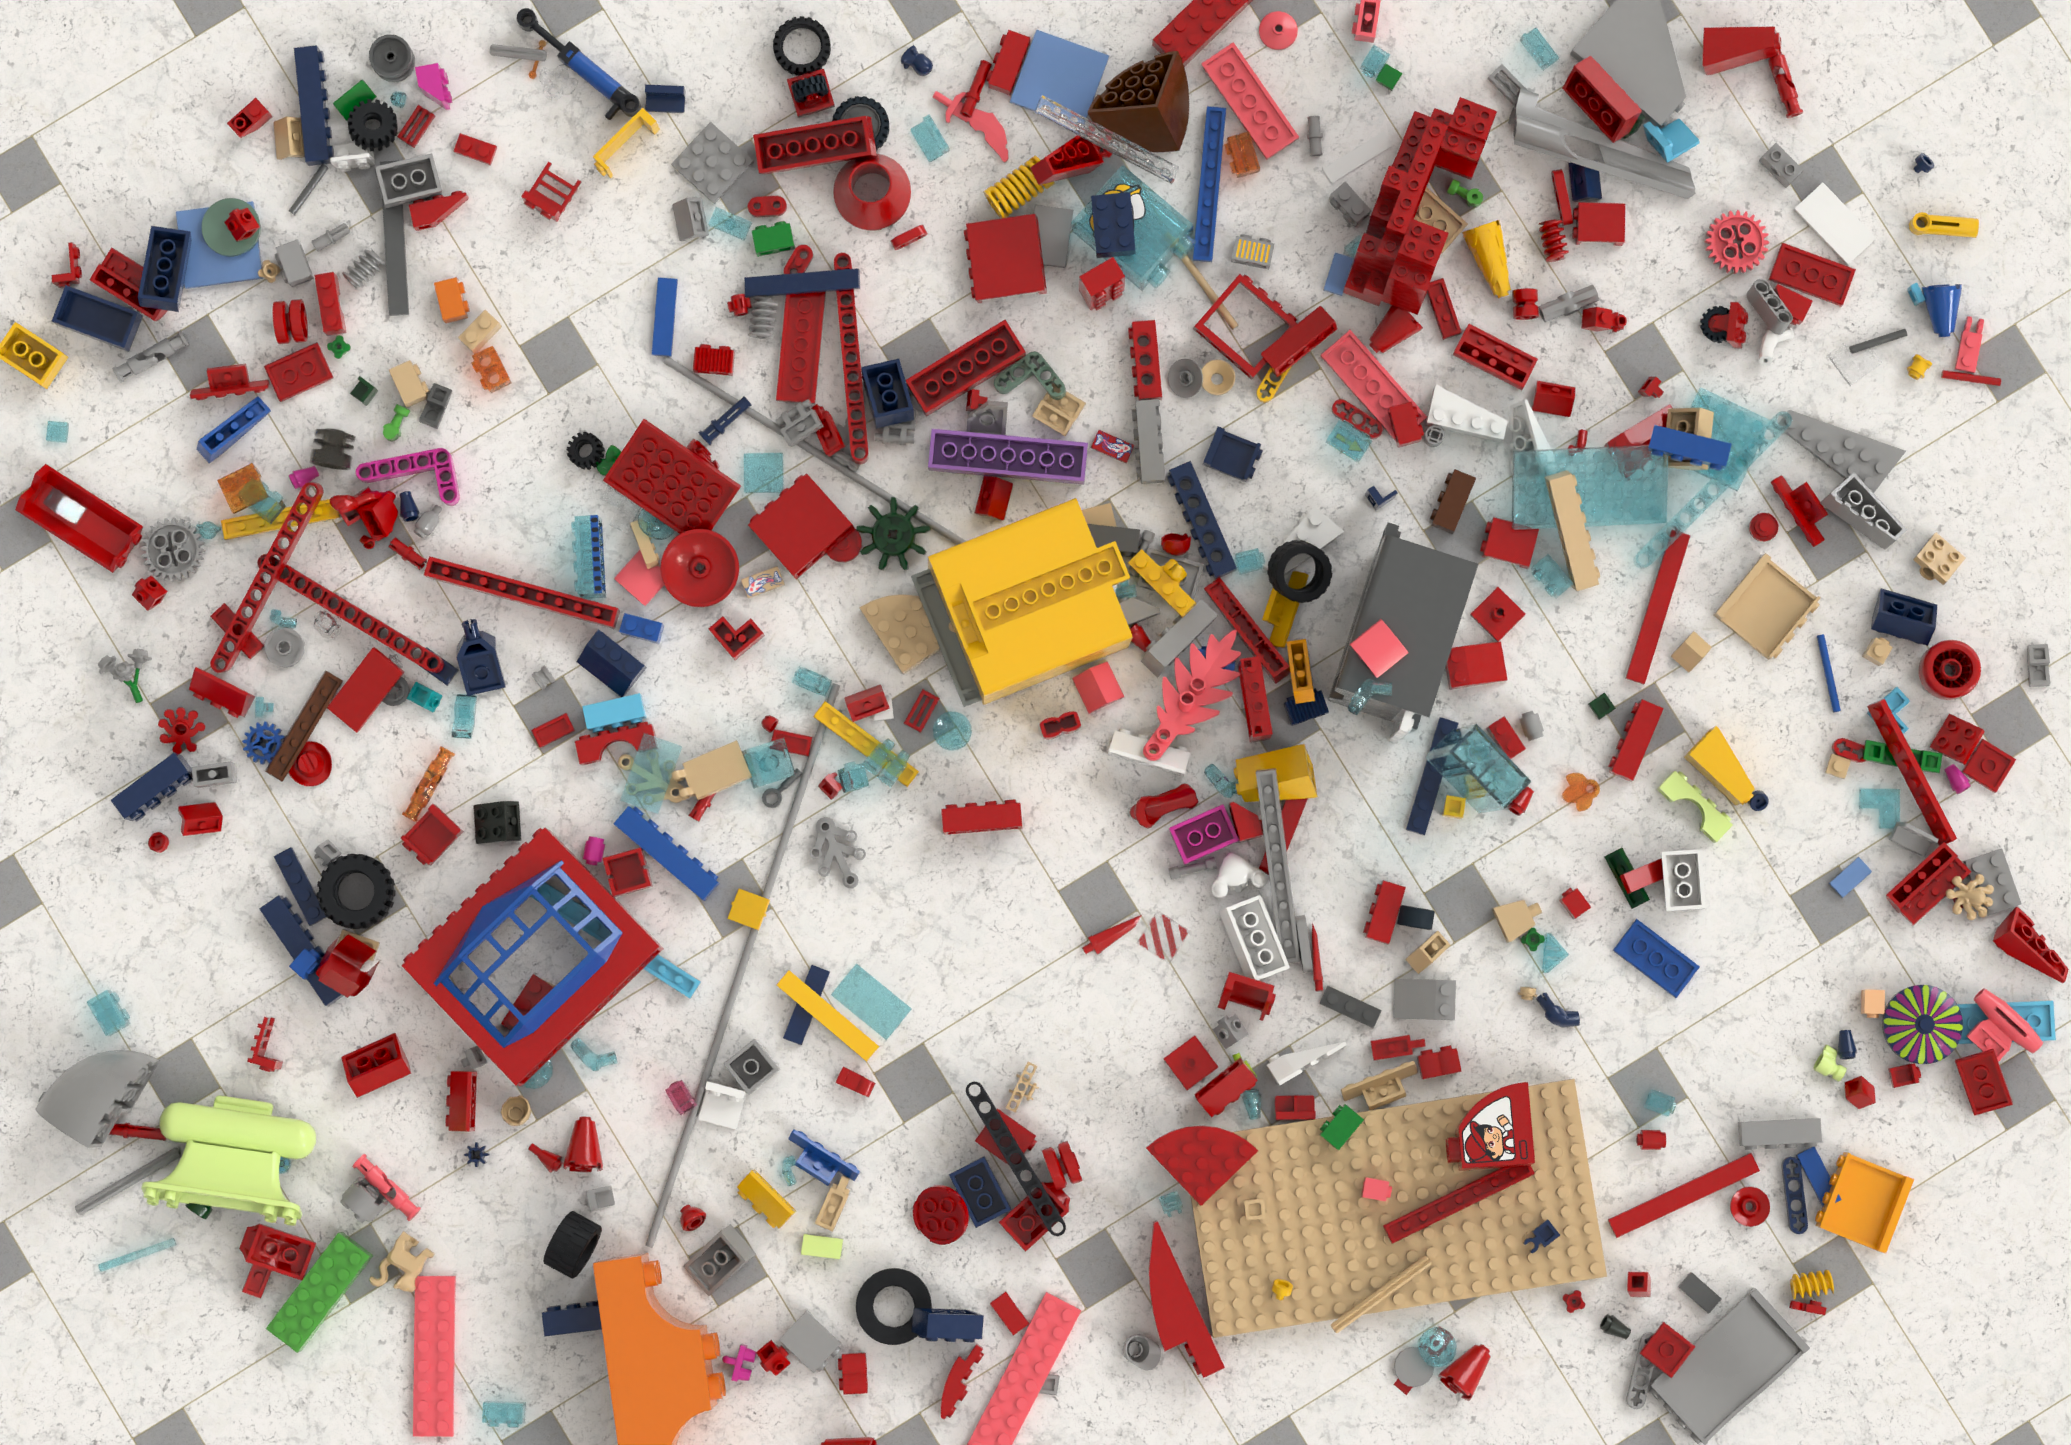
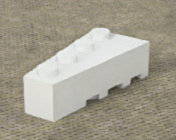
M1435 385L1425 426L1437 425L1446 431L1502 443L1508 421Z
M1314 506L1284 543L1292 540H1302L1311 543L1319 549H1323L1343 535L1344 531ZM1304 553L1294 556L1287 563L1284 576L1311 558V556ZM1268 561L1263 566V569L1266 572L1268 570Z

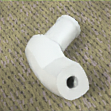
M1787 327L1783 334H1775L1770 329L1765 331L1759 350V363L1761 365L1770 366L1774 349L1778 342L1794 339V332L1791 327Z

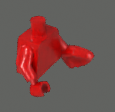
M372 491L358 497L336 495L330 498L331 506L341 514L355 509L358 511L371 536L363 535L359 540L366 549H372L376 540L380 541L392 533L398 516V510L393 503L396 495L392 491Z

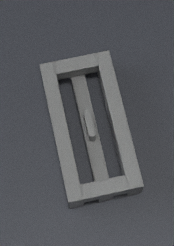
M1501 64L1487 79L1515 105V98L1494 77L1496 76L1515 96H1517L1518 92L1499 74L1500 71L1518 89H1527Z

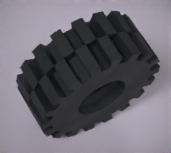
M367 99L366 104L363 101L359 102L360 107L355 105L353 112L350 111L348 129L351 140H355V145L358 147L361 144L363 150H366L368 147L373 152L374 148H378V151L383 150L382 146L389 147L390 142H394L398 129L397 117L393 113V108L391 106L388 108L386 102L380 104V100L377 99L375 103H372L371 99ZM370 119H375L380 122V127L371 130L366 128L365 123Z

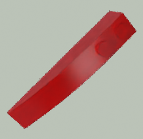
M1219 577L1206 586L1204 590L1233 630H1237L1236 634L1254 657L1260 656L1261 666L1272 681L1276 684L1291 673L1290 666L1222 579Z

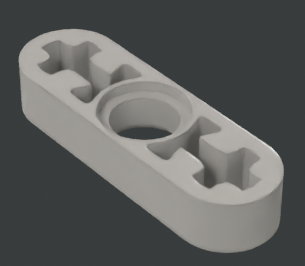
M1305 915L1295 916L1303 973L1313 972Z

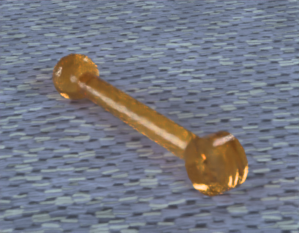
M544 40L539 41V50H543V47L546 46ZM535 61L532 71L529 72L531 79L537 77L536 69L539 61Z

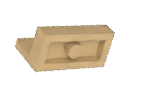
M284 117L274 121L277 159L305 157L301 118Z

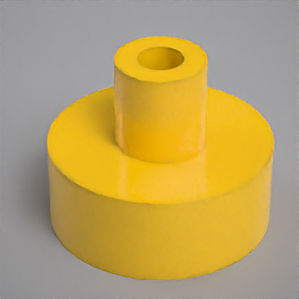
M1282 1279L1274 1280L1272 1291L1276 1294V1299L1283 1300L1284 1296L1291 1295L1293 1285L1290 1282Z

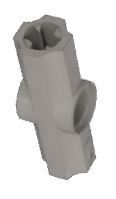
M1590 285L1575 292H1567L1557 297L1556 300L1542 304L1538 307L1539 313L1543 321L1547 322L1562 315L1573 314L1579 311L1580 308L1599 301L1596 288Z

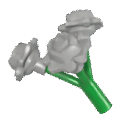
M134 649L133 654H128L127 656L132 658L135 664H129L125 661L117 664L116 667L115 656L109 657L106 655L98 663L99 673L110 672L114 680L124 682L130 688L136 703L142 702L143 698L137 683L142 664L152 660L151 657H148L147 651ZM135 673L134 681L132 682L131 676Z

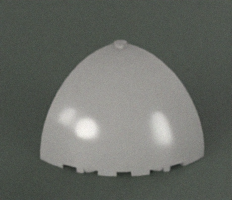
M129 1050L107 1051L89 1056L67 1069L50 1086L47 1092H43L35 1110L51 1125L87 1148L102 1147L122 1112H131L160 1060L141 1052Z

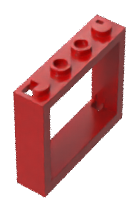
M1239 274L1193 327V330L1252 380L1266 364V361L1262 358L1255 367L1251 366L1204 325L1205 322L1240 283L1290 326L1284 334L1298 323L1296 317L1291 313L1286 314L1282 310L1283 307L1276 300L1272 302L1267 297L1268 294L1261 287L1257 289L1252 284L1253 280L1245 274L1243 276Z
M1260 656L1242 658L1237 667L1240 673L1239 679L1250 743L1269 740L1273 733Z

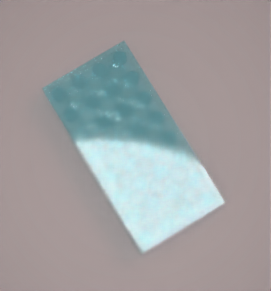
M1649 445L1513 451L1512 529L1557 528L1544 477L1565 470L1576 477L1577 486H1575V489L1582 500L1580 509L1586 517L1585 527L1667 523L1668 455L1663 454V457L1652 455V451H1648Z

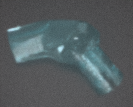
M1372 678L1366 679L1353 695L1348 705V710L1358 715L1373 694L1392 696V683L1374 682Z
M1214 764L1206 767L1204 771L1206 777L1221 795L1231 798L1233 794H1237L1236 784L1239 782L1229 781Z
M576 1038L571 1043L574 1053L592 1071H599L600 1067L618 1064L615 1051L597 1055L580 1038Z

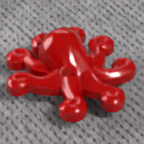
M178 707L176 710L178 717L175 718L172 709L165 710L164 716L169 718L172 726H170L166 719H160L158 726L164 728L171 736L169 737L165 733L161 734L160 742H176L172 750L177 754L182 753L181 745L183 743L186 744L189 752L196 751L197 745L191 742V737L195 736L198 731L205 730V724L202 722H198L191 729L194 719L198 717V712L192 710L188 713L187 717L185 716V708Z

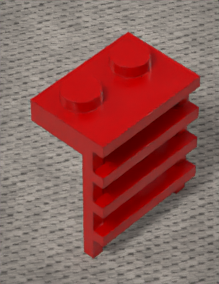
M548 161L529 192L525 190L521 197L524 200L525 206L532 210L535 208L546 219H553L558 222L562 212L565 211L566 206L572 200L571 198L574 193L577 192L581 181L577 180L574 186L549 171L552 163ZM548 175L569 188L571 191L568 196L542 180L544 176ZM539 184L565 199L563 204L560 205L538 192L536 189Z
M264 1017L263 1023H258L257 1026L261 1028L259 1035L254 1036V1039L257 1040L256 1047L251 1046V1051H254L253 1057L248 1058L247 1062L260 1065L259 1069L274 1072L275 1069H281L283 1062L264 1057L275 1018L271 1017L268 1025L269 1018Z

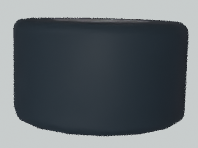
M1401 905L1397 923L1402 926L1431 930L1435 911Z

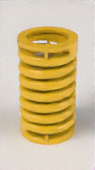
M1036 155L1027 160L1024 165H1020L1018 170L1014 169L1012 174H1007L1006 178H1001L1000 182L994 183V186H990L983 191L987 201L1001 219L1013 213L1006 198L1012 207L1018 210L1020 208L1019 204L1024 206L1026 204L1025 200L1028 202L1032 200L1030 194L1033 197H1037V191L1039 193L1044 192L1042 185L1045 189H1048L1055 184V182L1038 185L1031 171V167L1040 161ZM1000 202L1005 208L1006 212H1003V210L1001 209L999 205Z

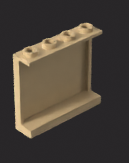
M1765 553L1720 606L1714 616L1769 660L1772 657L1776 658L1782 652L1781 646L1783 643L1791 641L1795 636L1793 631L1797 626L1801 628L1808 620L1805 618L1809 612L1813 613L1820 605L1818 601L1821 597L1814 596L1770 560L1771 557Z

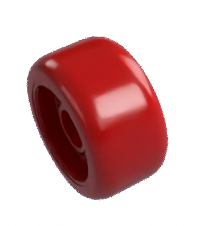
M1944 640L1936 643L1923 654L1919 663V678L1923 687L1931 695L1939 699L1954 700L1967 695L1976 687L1981 676V663L1977 653L1968 644L1958 640ZM1945 666H1950L1952 668L1953 672L1951 676H1948L1945 673Z

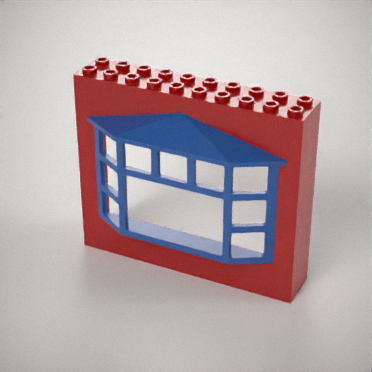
M546 827L544 829L539 828L532 835L533 839L529 843H523L518 848L519 853L514 857L510 856L503 863L505 866L500 871L498 869L495 870L489 877L491 880L486 884L482 883L475 890L476 894L472 898H466L461 903L462 908L457 912L453 911L446 918L448 921L443 926L438 925L432 931L433 935L428 940L425 938L417 946L419 949L414 954L412 952L403 959L404 963L401 965L515 1086L521 1087L664 949L552 831ZM556 875L570 892L554 906H551L537 890L551 877ZM533 895L547 909V912L531 928H528L514 912ZM573 897H577L591 912L575 927H572L558 913V910ZM553 916L588 952V955L523 1016L488 978ZM510 917L524 934L508 950H505L491 934ZM594 918H597L611 932V935L593 949L578 932ZM487 940L501 956L482 973L468 956ZM462 962L478 977L465 994L449 979V976ZM482 983L498 998V1001L486 1015H483L469 1000ZM502 1005H505L519 1020L506 1037L490 1022L492 1016Z

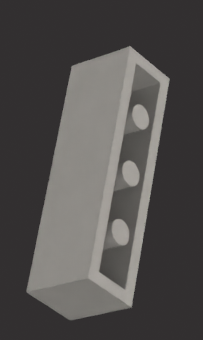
M1821 1118L1738 1122L1739 1146H1745V1150L1757 1149V1145H1765V1149L1777 1148V1144H1785V1148H1795L1797 1143H1804L1805 1147H1815L1817 1142H1822Z

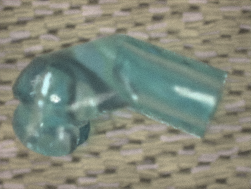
M271 610V616L269 617L272 622L280 627L296 628L297 619L281 617V610Z
M792 1155L785 1157L782 1163V1174L788 1186L797 1183L791 1167L795 1166L796 1163Z

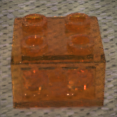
M253 463L217 480L233 514L268 498V494L260 479L262 476Z

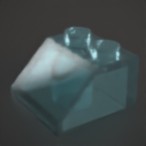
M784 738L742 751L752 775L750 780L753 789L796 775Z

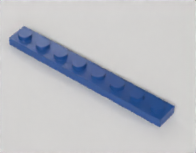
M1207 106L1193 261L1212 262L1226 108Z

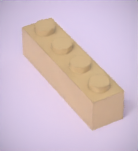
M642 519L631 522L630 525L647 569L658 566V560L660 559L658 554L654 552L656 550L654 543L650 542L652 539L650 533L646 532V529H648L646 523H643Z

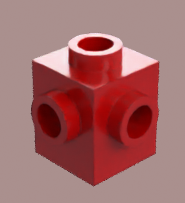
M237 208L229 213L230 217L224 222L237 242L252 237L260 228L248 208L242 210Z
M149 576L145 580L141 578L134 585L135 590L132 596L149 611L162 602L168 591L154 577Z
M772 1340L756 1352L762 1361L760 1364L766 1372L771 1371L775 1376L791 1364L787 1358L789 1353L782 1345L778 1347Z

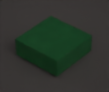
M1606 693L1588 703L1599 720L1616 709Z

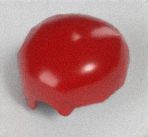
M1170 533L1161 538L1162 549L1169 555H1183L1189 550L1191 545V536L1188 538L1187 533L1184 535Z

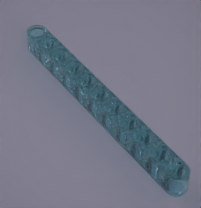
M1782 411L1773 416L1727 462L1726 469L1718 471L1635 554L1633 559L1635 566L1640 569L1650 566L1792 424L1791 415L1788 412ZM1779 416H1783L1786 419L1785 426L1778 424L1777 418ZM1765 430L1772 432L1773 437L1771 440L1765 439L1763 435ZM1751 444L1758 446L1759 451L1757 454L1750 451L1749 447ZM1737 458L1744 459V467L1741 468L1736 465ZM1724 471L1729 472L1731 475V480L1728 482L1722 479ZM1709 485H1714L1717 488L1716 495L1709 494ZM1695 499L1702 500V509H1697L1694 506ZM1681 513L1689 515L1690 520L1688 523H1683L1680 520ZM1667 527L1675 529L1676 534L1674 537L1667 535ZM1653 541L1661 542L1662 549L1660 551L1653 549ZM1641 554L1648 557V563L1645 565L1641 564L1638 560Z

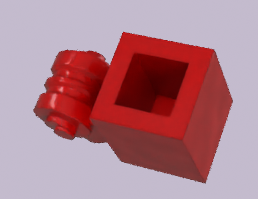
M1600 307L1583 309L1581 329L1596 332L1604 330L1617 332L1624 330L1627 319L1618 312L1612 313L1611 309Z

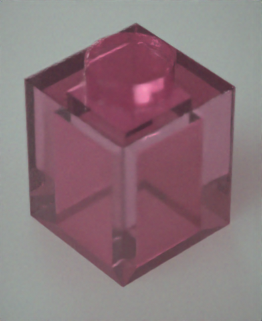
M683 1080L676 1081L669 1088L665 1089L674 1108L680 1115L697 1106L694 1097Z

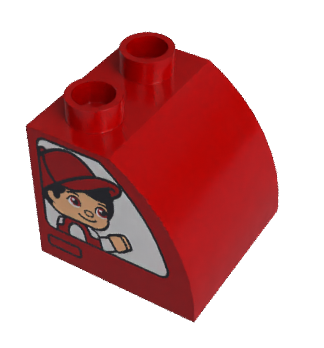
M1528 1082L1504 1086L1477 1102L1459 1123L1455 1131L1456 1137L1446 1139L1447 1162H1458L1459 1171L1531 1166L1534 1164L1535 1155Z

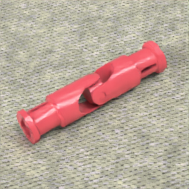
M363 1154L352 1167L354 1169L357 1168L365 1176L364 1178L371 1185L378 1188L380 1194L393 1207L402 1211L407 1216V1220L410 1221L418 1214L421 1208L416 1207L409 1200V1196L392 1180L387 1179L385 1173L377 1165L374 1166L366 1158V1154ZM393 1187L396 1191L395 1198H392L387 1195V1193L391 1191Z

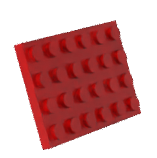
M646 419L642 420L603 479L605 483L679 534L691 529L712 530L741 488V485Z

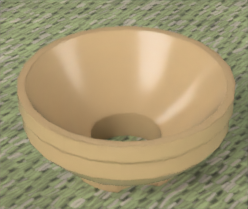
M1212 360L1201 369L1203 373L1202 387L1206 392L1212 395H1223L1233 387L1235 372L1226 361ZM1214 374H1220L1223 377V382L1215 385L1212 383L1211 377Z

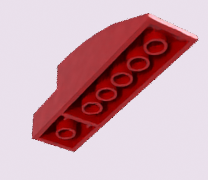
M1156 1220L1153 1222L1148 1270L1152 1310L1157 1331L1164 1351L1187 1341L1184 1347L1189 1357L1193 1356L1195 1362L1192 1363L1197 1375L1202 1374L1204 1378L1224 1369L1225 1366L1161 1227Z

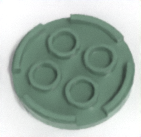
M236 198L219 200L211 205L204 214L202 220L203 238L207 245L220 255L234 257L250 251L260 237L261 225L258 214L251 205L243 200ZM237 208L240 210L248 208L260 228L252 237L237 242L224 222L230 217L229 213Z

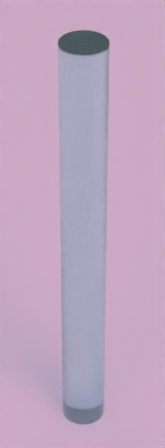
M172 1238L98 1264L99 1270L102 1272L176 1246V1241Z

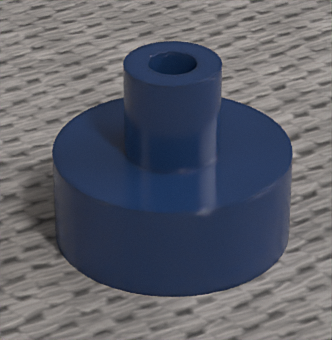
M1921 153L1915 158L1917 165L1913 169L1916 173L1921 171L1929 173L1934 168L1933 161L1926 154Z

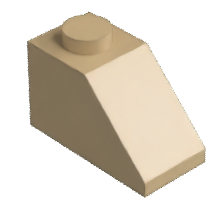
M1436 931L1405 960L1419 974L1451 945L1439 931Z

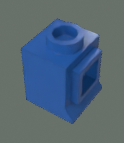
M304 949L289 967L302 979L307 980L308 974L311 975L320 965L318 962L321 955L314 949Z

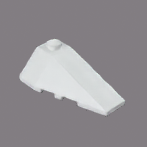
M1523 400L1510 405V430L1512 431V442H1510L1512 460L1510 461V469L1515 486L1542 480L1546 476L1559 473L1554 454L1528 401Z
M1340 1042L1282 1056L1276 1054L1268 1059L1269 1063L1266 1066L1277 1085H1282L1347 1044L1346 1042Z

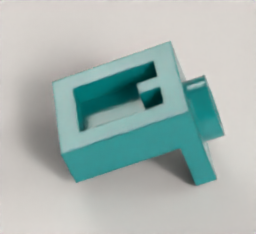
M415 682L407 699L431 712H435L440 704L442 695Z

